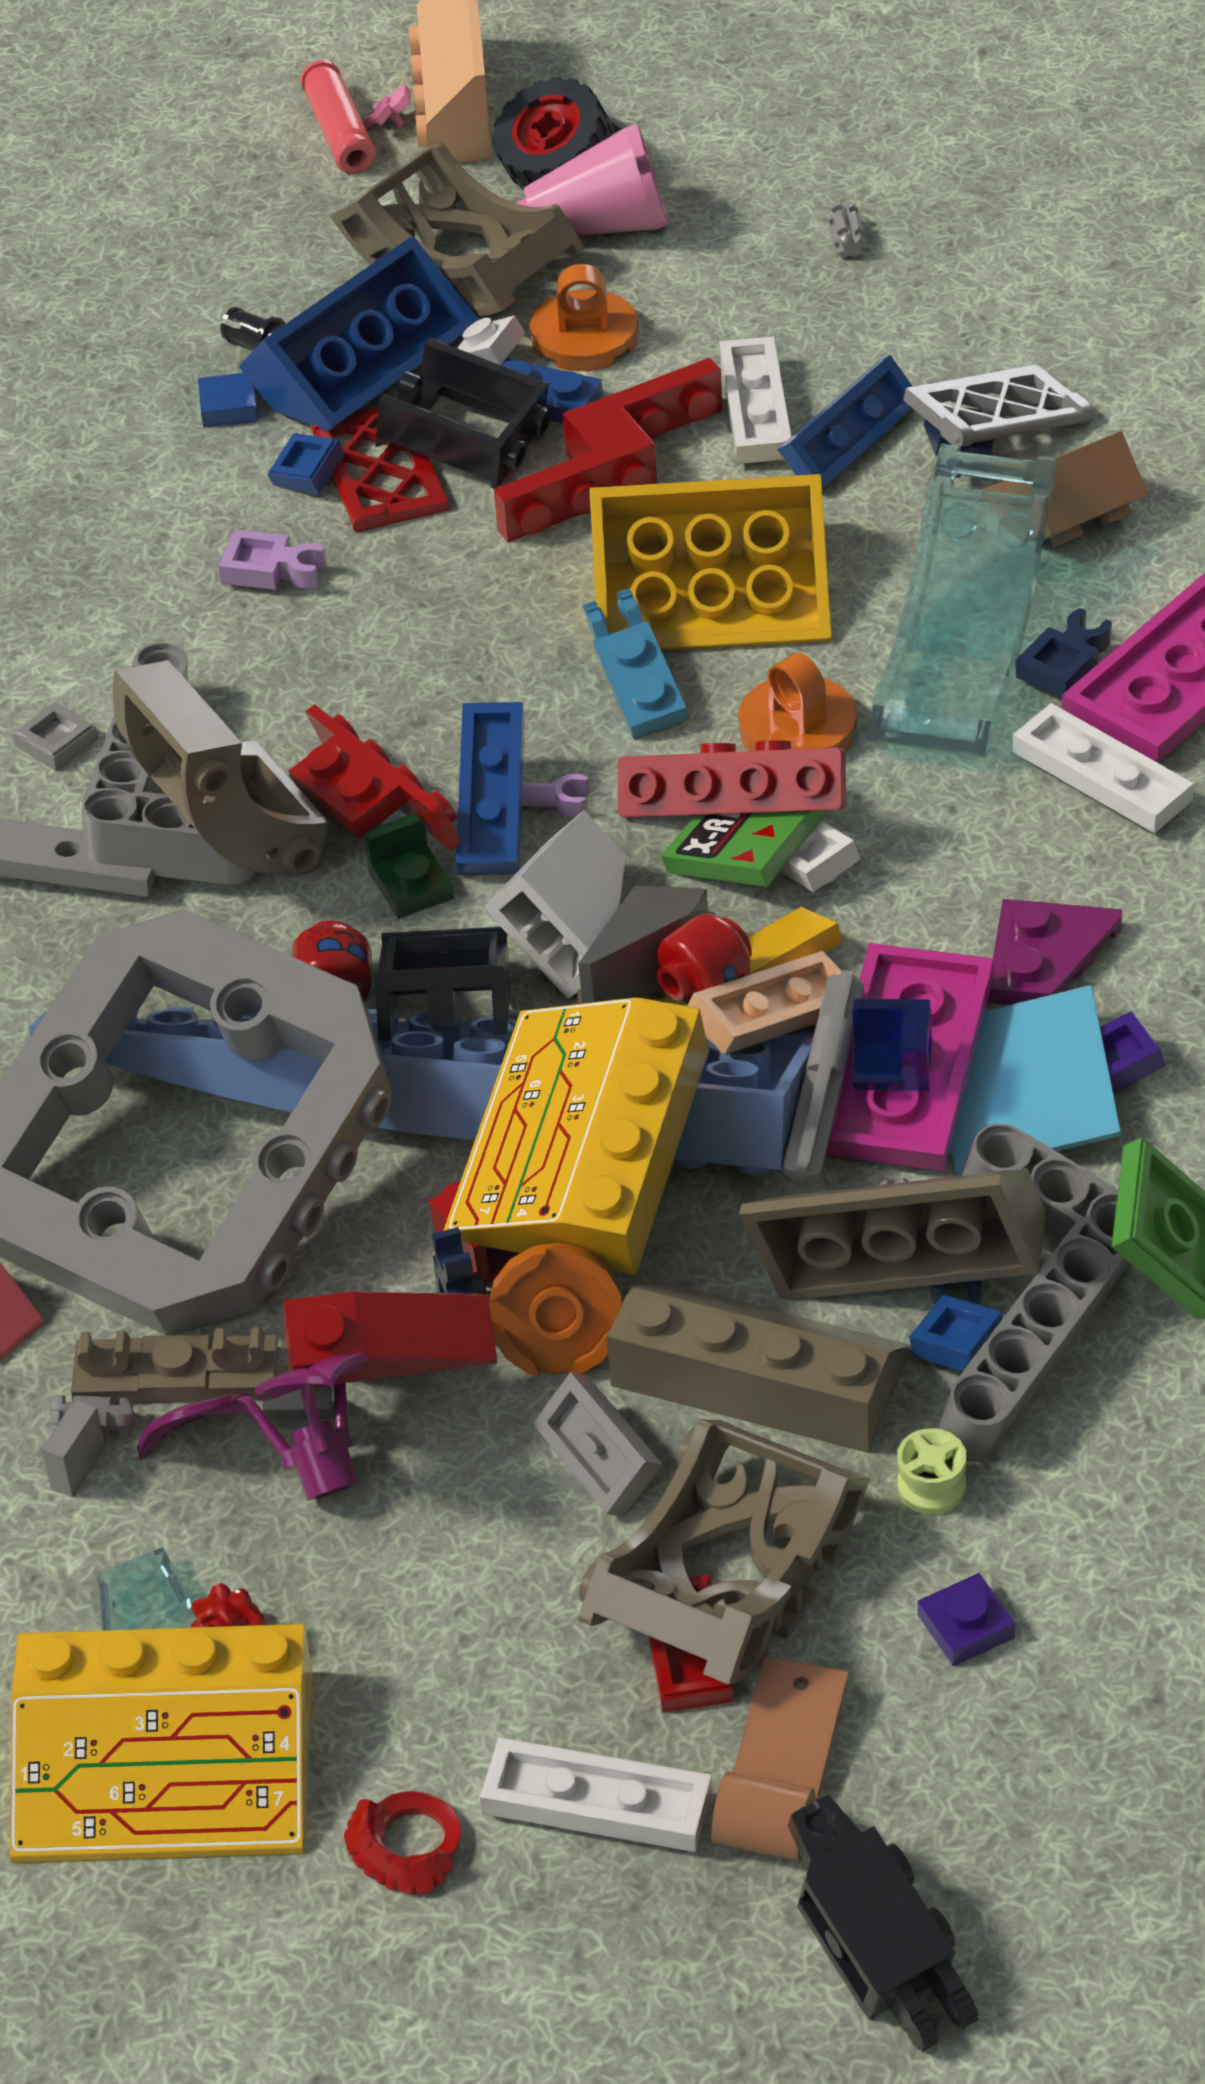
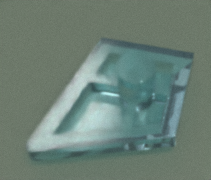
M163 1547L98 1573L102 1630L162 1629L191 1607L189 1596Z

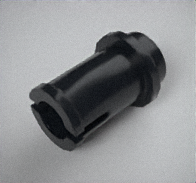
M232 307L225 313L223 318L241 324L240 329L221 323L220 330L222 338L226 341L236 342L255 349L263 339L285 325V321L279 317L265 319L246 312L242 308Z

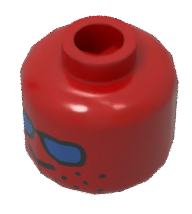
M708 913L695 916L664 937L658 946L657 964L659 969L657 971V978L659 984L669 997L677 1001L682 1000L688 1005L694 993L750 974V957L752 956L750 941L743 929L729 918H721Z
M321 921L311 928L304 930L294 940L291 957L358 986L363 1001L368 998L372 985V950L368 939L358 930L341 921Z

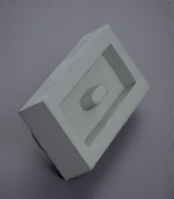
M570 1372L532 1423L608 1515L622 1516L626 1514L663 1465L587 1375Z

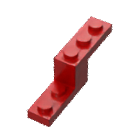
M709 357L563 413L565 451L570 460L495 488L494 499L498 532L509 543L529 534L539 533L547 527L578 515L588 514L591 512L590 488L657 484L655 443L651 439L696 420H703L723 410L721 369Z

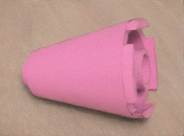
M638 124L625 127L524 187L526 198L517 201V204L529 207L558 204L565 216L573 223L578 236L659 230L669 226L661 194H659L655 172Z

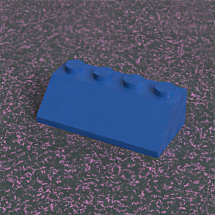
M412 235L263 339L239 365V368L274 411L310 425H318L320 429L329 432L400 381L405 371L412 372L423 363L424 343L429 337L450 345L461 337L470 325L479 319Z

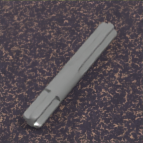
M842 970L840 975H830L826 981L782 1167L785 1176L793 1178L794 1184L805 1186L807 1182L818 1181L823 1170L864 992L863 981L854 978L851 971Z

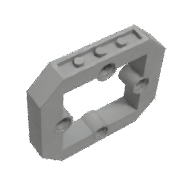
M185 909L96 936L0 1083V1257L164 1335L188 1332L259 1309L269 1291H276L284 1282L290 1268V1257L303 1236H310L318 1227L324 1213V1202L336 1183L343 1182L350 1175L357 1160L358 1147L370 1128H377L383 1122L391 1104V1087L372 1021L358 986ZM154 986L211 1011L229 1050L239 1058L247 1060L263 1059L275 1053L284 1044L323 1062L283 1128L265 1136L256 1146L252 1156L254 1174L199 1261L152 1239V1232L132 1196L121 1188L113 1186L98 1187L86 1193L76 1203L29 1180L70 1115L90 1114L100 1109L109 1099L113 1089V1077L105 1061ZM250 1012H259L249 1021L238 1022L244 1015ZM78 1067H84L77 1075L64 1078L69 1071ZM293 1167H303L297 1176L291 1179H280L285 1171ZM124 1223L117 1233L112 1236L102 1237L108 1227Z

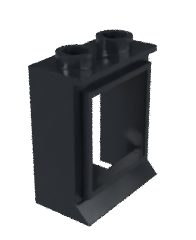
M429 337L424 343L421 376L405 371L399 382L397 398L384 394L379 400L375 448L390 442L489 480L491 481V488L495 489L509 471L517 472L532 439L541 440L545 435L552 415V410L546 407L549 383ZM443 396L507 421L509 424L500 436L496 438L432 413L430 410L438 399Z
M502 927L381 933L382 947L378 972L374 973L379 1041H392L398 995L427 993L429 1023L434 1030L445 1032L452 1028L455 1021L454 992L491 990L494 1035L507 1034L510 1003V968L507 933Z

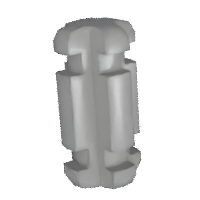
M840 202L832 205L831 211L833 214L828 218L831 225L830 230L833 242L836 247L835 251L841 258L852 256L854 259L859 258L863 255L861 248L866 243V239L863 236L864 231L861 218L858 214L859 210L853 203L842 205Z
M58 1395L52 1401L50 1410L52 1433L71 1404L78 1400L97 1407L103 1437L110 1438L111 1431H119V1438H126L131 1435L134 1423V1407L132 1401L128 1398L121 1397L119 1404H112V1397L74 1396L73 1402H65L66 1396Z

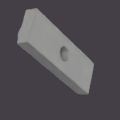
M0 819L1 879H24L52 883L65 888L79 887L142 897L149 896L157 876H153L151 868L109 865L91 860L84 852L82 830Z

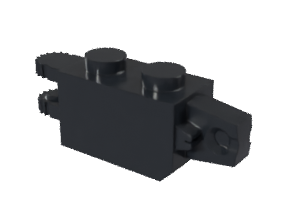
M829 1794L816 1799L811 1804L801 1807L791 1814L788 1828L807 1869L797 1908L868 2019L870 2020L890 2009L904 2032L907 2033L909 2039L913 2042V2045L918 2050L924 2052L939 2043L935 2024L916 1993L930 1986L947 2015L953 2020V2023L957 2024L958 2028L964 2029L978 2021L979 2014L977 2013L974 2000L951 1965L956 1954L953 1949L955 1938L952 1929L944 1915L934 1906L927 1909L912 1885L914 1883L912 1868L901 1849L894 1843L886 1845L875 1826L861 1832Z

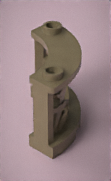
M442 142L417 154L366 192L330 215L344 237L369 265L412 235L415 237L416 232L422 243L418 241L477 317L492 315L504 310L516 301L510 292L512 289L551 260L568 258L584 249V245L576 234L573 223L565 216L558 204L529 207L499 197L468 174ZM415 173L420 178L419 204L413 202L403 185V181ZM393 189L398 204L382 206L378 199ZM432 229L479 233L486 239L490 254H465L453 257L435 250V235Z
M700 1419L696 1427L689 1430L685 1435L677 1457L679 1467L648 1518L623 1544L609 1552L602 1553L598 1561L592 1563L587 1569L579 1589V1599L583 1604L578 1620L590 1626L612 1620L708 1661L703 1674L729 1685L740 1682L761 1668L764 1656L769 1655L766 1645L774 1634L785 1639L790 1637L816 1596L815 1590L806 1587L815 1571L820 1570L824 1563L823 1558L834 1563L836 1562L852 1528L871 1478L847 1468L834 1466L735 1427L725 1421ZM729 1445L766 1459L758 1492L747 1494L746 1472L739 1460H736V1474L730 1482L718 1484L713 1480ZM777 1464L817 1479L818 1482L816 1485H791L776 1488ZM699 1508H701L702 1512L696 1514ZM769 1523H774V1542L783 1537L791 1539L786 1548L773 1549L766 1544L764 1539ZM750 1527L751 1557L755 1567L765 1578L761 1582L752 1580L722 1582L696 1592L686 1573L682 1553L718 1536Z

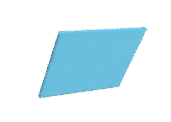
M1091 985L985 1011L951 1145L955 1174L963 1173L977 1132L983 1127L994 1123L1014 1126L1056 1152L1122 1136Z

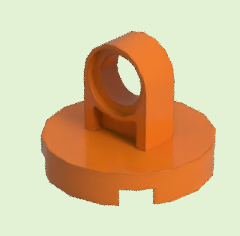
M588 264L572 265L562 271L557 281V295L545 300L533 312L529 325L530 339L535 354L542 358L543 354L547 358L555 360L556 367L570 371L586 372L607 368L615 364L616 356L623 354L627 349L630 354L635 349L639 336L638 318L634 307L621 296L607 292L606 281L602 272ZM578 284H587L595 289L568 291L569 288Z
M801 652L793 653L768 670V680L758 684L743 698L738 711L741 743L748 751H755L756 741L784 740L792 742V749L837 747L844 749L846 752L852 746L854 731L857 726V712L854 699L841 685L822 677L815 663Z
M560 1242L532 1246L511 1258L494 1279L489 1297L495 1343L509 1362L527 1374L541 1376V1372L552 1375L566 1373L567 1377L570 1372L582 1374L600 1364L608 1355L607 1335L622 1305L619 1283L607 1264L583 1247Z

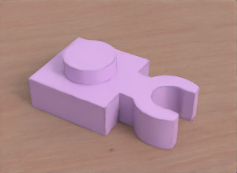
M234 529L218 566L221 584L276 590L280 579L290 580L293 585L300 588H317L319 584L317 568H325L327 564L325 546L318 543H302L295 547H290L289 535Z

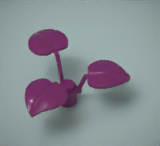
M360 1352L330 1357L315 1363L309 1369L300 1368L279 1374L255 1388V1394L259 1401H268L300 1390L309 1425L292 1432L295 1445L292 1447L289 1446L254 1401L251 1394L245 1393L194 1402L169 1411L157 1418L144 1429L137 1445L140 1460L161 1438L186 1423L209 1415L245 1413L254 1420L278 1451L285 1469L296 1466L307 1501L319 1499L355 1486L360 1482L348 1450L353 1447V1443L348 1431L346 1383L335 1384L338 1377L367 1366L370 1363L368 1353ZM315 1384L328 1385L334 1389L335 1430L331 1419L324 1421L321 1419L313 1391V1385Z

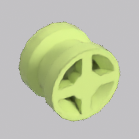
M938 1428L918 1430L902 1440L897 1450V1470L899 1471L898 1495L902 1502L912 1511L924 1515H940L952 1511L962 1502L966 1494V1449L961 1440L951 1432ZM925 1472L929 1477L937 1478H925L920 1476V1474Z

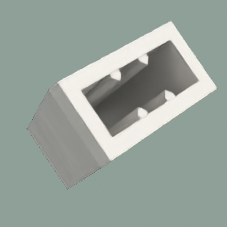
M585 810L550 838L483 907L567 999H570L578 992V989H581L579 961L619 908L626 855Z

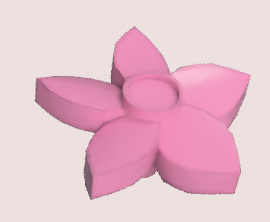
M406 84L373 106L375 112L363 120L366 129L376 123L381 127L387 118L390 119L396 128L405 123L399 113L411 101V91Z

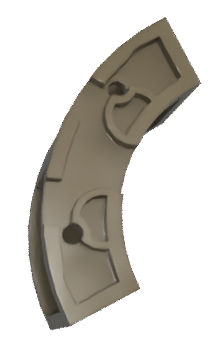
M169 660L114 670L113 709L118 730L126 739L128 747L132 752L131 755L215 852L238 866L260 873L278 875L302 874L312 872L320 867L329 822L256 740L241 742ZM274 848L271 853L266 855L268 850Z

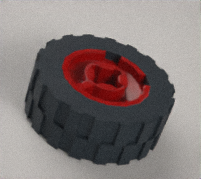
M554 77L544 82L540 80L532 83L533 86L525 90L523 88L516 93V97L504 105L500 117L497 116L494 123L496 127L495 133H492V141L496 146L494 148L495 153L515 184L518 183L522 190L527 185L614 134L613 125L596 94L585 83L581 85L576 79L569 78L564 80L561 77Z

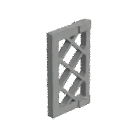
M1039 365L908 387L903 401L941 431L940 435L956 448L970 446L976 442L1072 424H1088L1093 422L1095 418V410L1092 404L1077 392L1072 393ZM994 393L1000 395V397L997 398L985 394ZM1006 397H1010V398L1019 399V400H1023V401H1027V402H1031V403H1035V404H1039V405H1038V408H1037V407H1033V406H1029V405H1025V404H1021V403H1017V402L1005 400V398H1006ZM951 401L955 402L956 404L955 406L941 402ZM963 404L995 413L993 416L961 408V406ZM1047 406L1058 410L1049 411L1043 408ZM1000 414L1007 415V416H1011V417H1015V418H1010V419L1001 418V417H1000Z

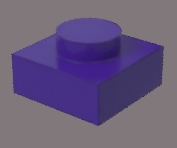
M1132 1011L1100 1027L1113 1094L1166 1067L1160 1048Z
M980 1573L917 1601V1616L953 1667L1015 1638L1014 1620Z

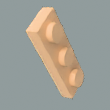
M820 951L696 992L691 997L687 1006L700 1008L706 1038L723 1055H727L816 1024L826 981L830 975H840L841 970L824 951Z

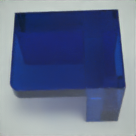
M858 998L853 1000L854 1050L851 1075L852 1087L856 1090L930 1091L933 1047L930 999Z

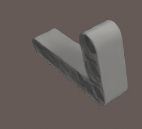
M167 642L148 644L139 649L134 657L131 667L169 660L188 681V655L178 645ZM114 714L82 801L83 845L87 857L102 864L151 868L153 876L237 885L253 878L257 871L238 866L215 852L166 794H159L161 788L131 755L132 752L128 747L126 739L118 730Z
M1002 1123L987 1125L977 1132L962 1176L1028 1168L1046 1210L1042 1246L1053 1253L955 1381L938 1429L951 1432L961 1440L966 1449V1461L986 1457L997 1447L1131 1264L1112 1248L1118 1189L1022 1130ZM1038 1323L1045 1324V1325H1047V1326H1049V1327H1045V1326L1040 1325V1324H1038ZM1003 1368H1008L1016 1373H1011L1009 1371L1004 1370ZM967 1414L976 1415L980 1417L982 1420L974 1419L968 1416Z

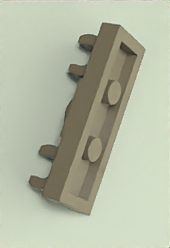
M251 1327V1335L226 1336L225 1328H216L214 1336L194 1334L130 1338L126 1331H117L116 1339L92 1340L90 1332H82L79 1340H76L71 1386L72 1401L74 1396L112 1397V1404H119L121 1397L130 1399L132 1403L198 1402L250 1393L254 1400H258L255 1388L277 1376L279 1349L277 1334L265 1335L260 1327Z

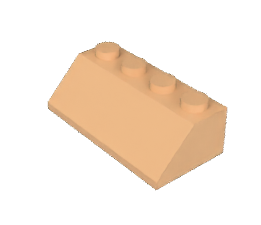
M421 0L417 4L418 25L408 26L418 147L428 146L430 148L442 142L458 163L492 160L478 0Z

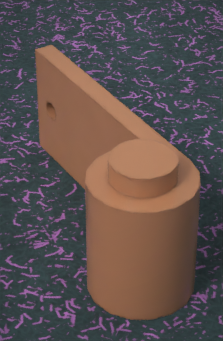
M764 1656L734 1772L727 1771L724 1773L718 1789L711 1828V1841L713 1845L797 1862L802 1860L788 1828L791 1814L820 1797L849 1681L848 1671ZM799 1683L808 1685L806 1688H796V1685Z

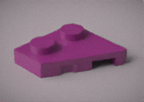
M1003 899L993 955L994 979L988 1003L1012 1005L1067 991L1068 983L1072 979L1081 976L1094 962V953L1109 936L1115 938L1121 932L1123 909Z

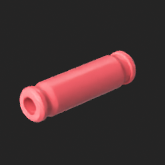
M328 60L312 62L303 70L300 77V83L338 168L349 174L361 173L373 164L376 157L375 147L371 142L370 136L338 67Z

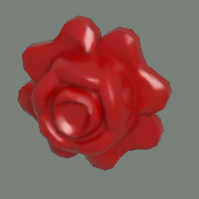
M219 1583L212 1587L207 1597L199 1598L192 1603V1611L197 1620L191 1624L190 1628L267 1624L265 1616L252 1603L249 1592L242 1588L231 1593L226 1584Z

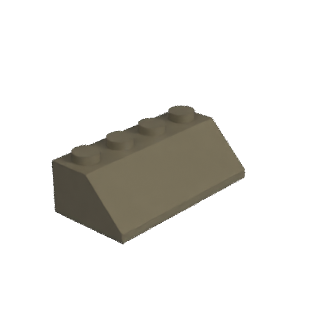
M1028 1168L772 1197L741 1204L739 1215L780 1298L798 1300L1038 1274L1046 1210Z
M652 1281L629 1288L607 1335L610 1384L612 1387L866 1453L870 1451L911 1352L910 1344L660 1281Z

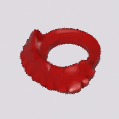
M416 1791L391 1794L378 1803L368 1799H361L358 1802L356 1810L351 1815L352 1819H349L347 1822L348 1829L344 1832V1840L349 1855L353 1856L354 1864L358 1868L363 1869L366 1876L376 1879V1882L383 1886L386 1885V1888L389 1890H400V1892L413 1895L432 1893L434 1887H438L445 1882V1877L453 1869L454 1862L452 1858L459 1848L461 1839L460 1820L451 1806L436 1796ZM412 1814L425 1815L433 1818L440 1824L444 1831V1840L438 1848L429 1853L402 1857L390 1851L383 1844L388 1825L401 1816Z

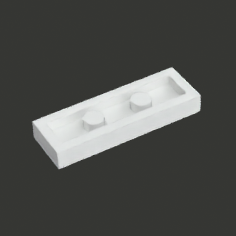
M774 336L719 341L721 369L737 464L785 460L777 449L791 438V431Z
M1052 703L1013 734V753L1154 834L1193 801L1194 783Z
M498 1737L480 1795L482 1814L696 1852L713 1791L712 1775Z

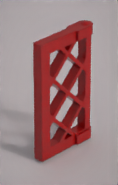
M379 406L355 412L329 432L320 429L318 425H310L313 436L333 439L334 436L342 434L353 435L348 443L342 447L345 454L331 476L356 533L449 510V501L429 457L392 442L384 444L388 447L378 458L355 452L365 439L376 442L377 430L374 428L377 426ZM398 450H403L407 452L414 468L411 470L389 463V461ZM350 463L368 470L356 481L350 479L344 464ZM379 473L403 480L393 492L370 485ZM414 483L422 485L426 496L413 499L404 497ZM359 497H365L383 504L363 508Z

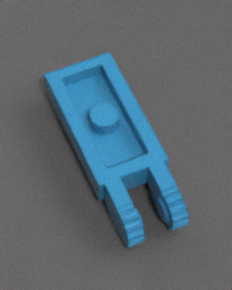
M628 588L616 594L618 609L629 628L609 635L602 609L597 606V603L592 601L584 604L582 607L594 638L593 644L596 656L633 739H637L689 720L687 707L649 622H643L635 598Z

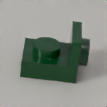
M418 813L368 830L364 834L369 874L398 919L454 899L453 884L427 845L425 822Z

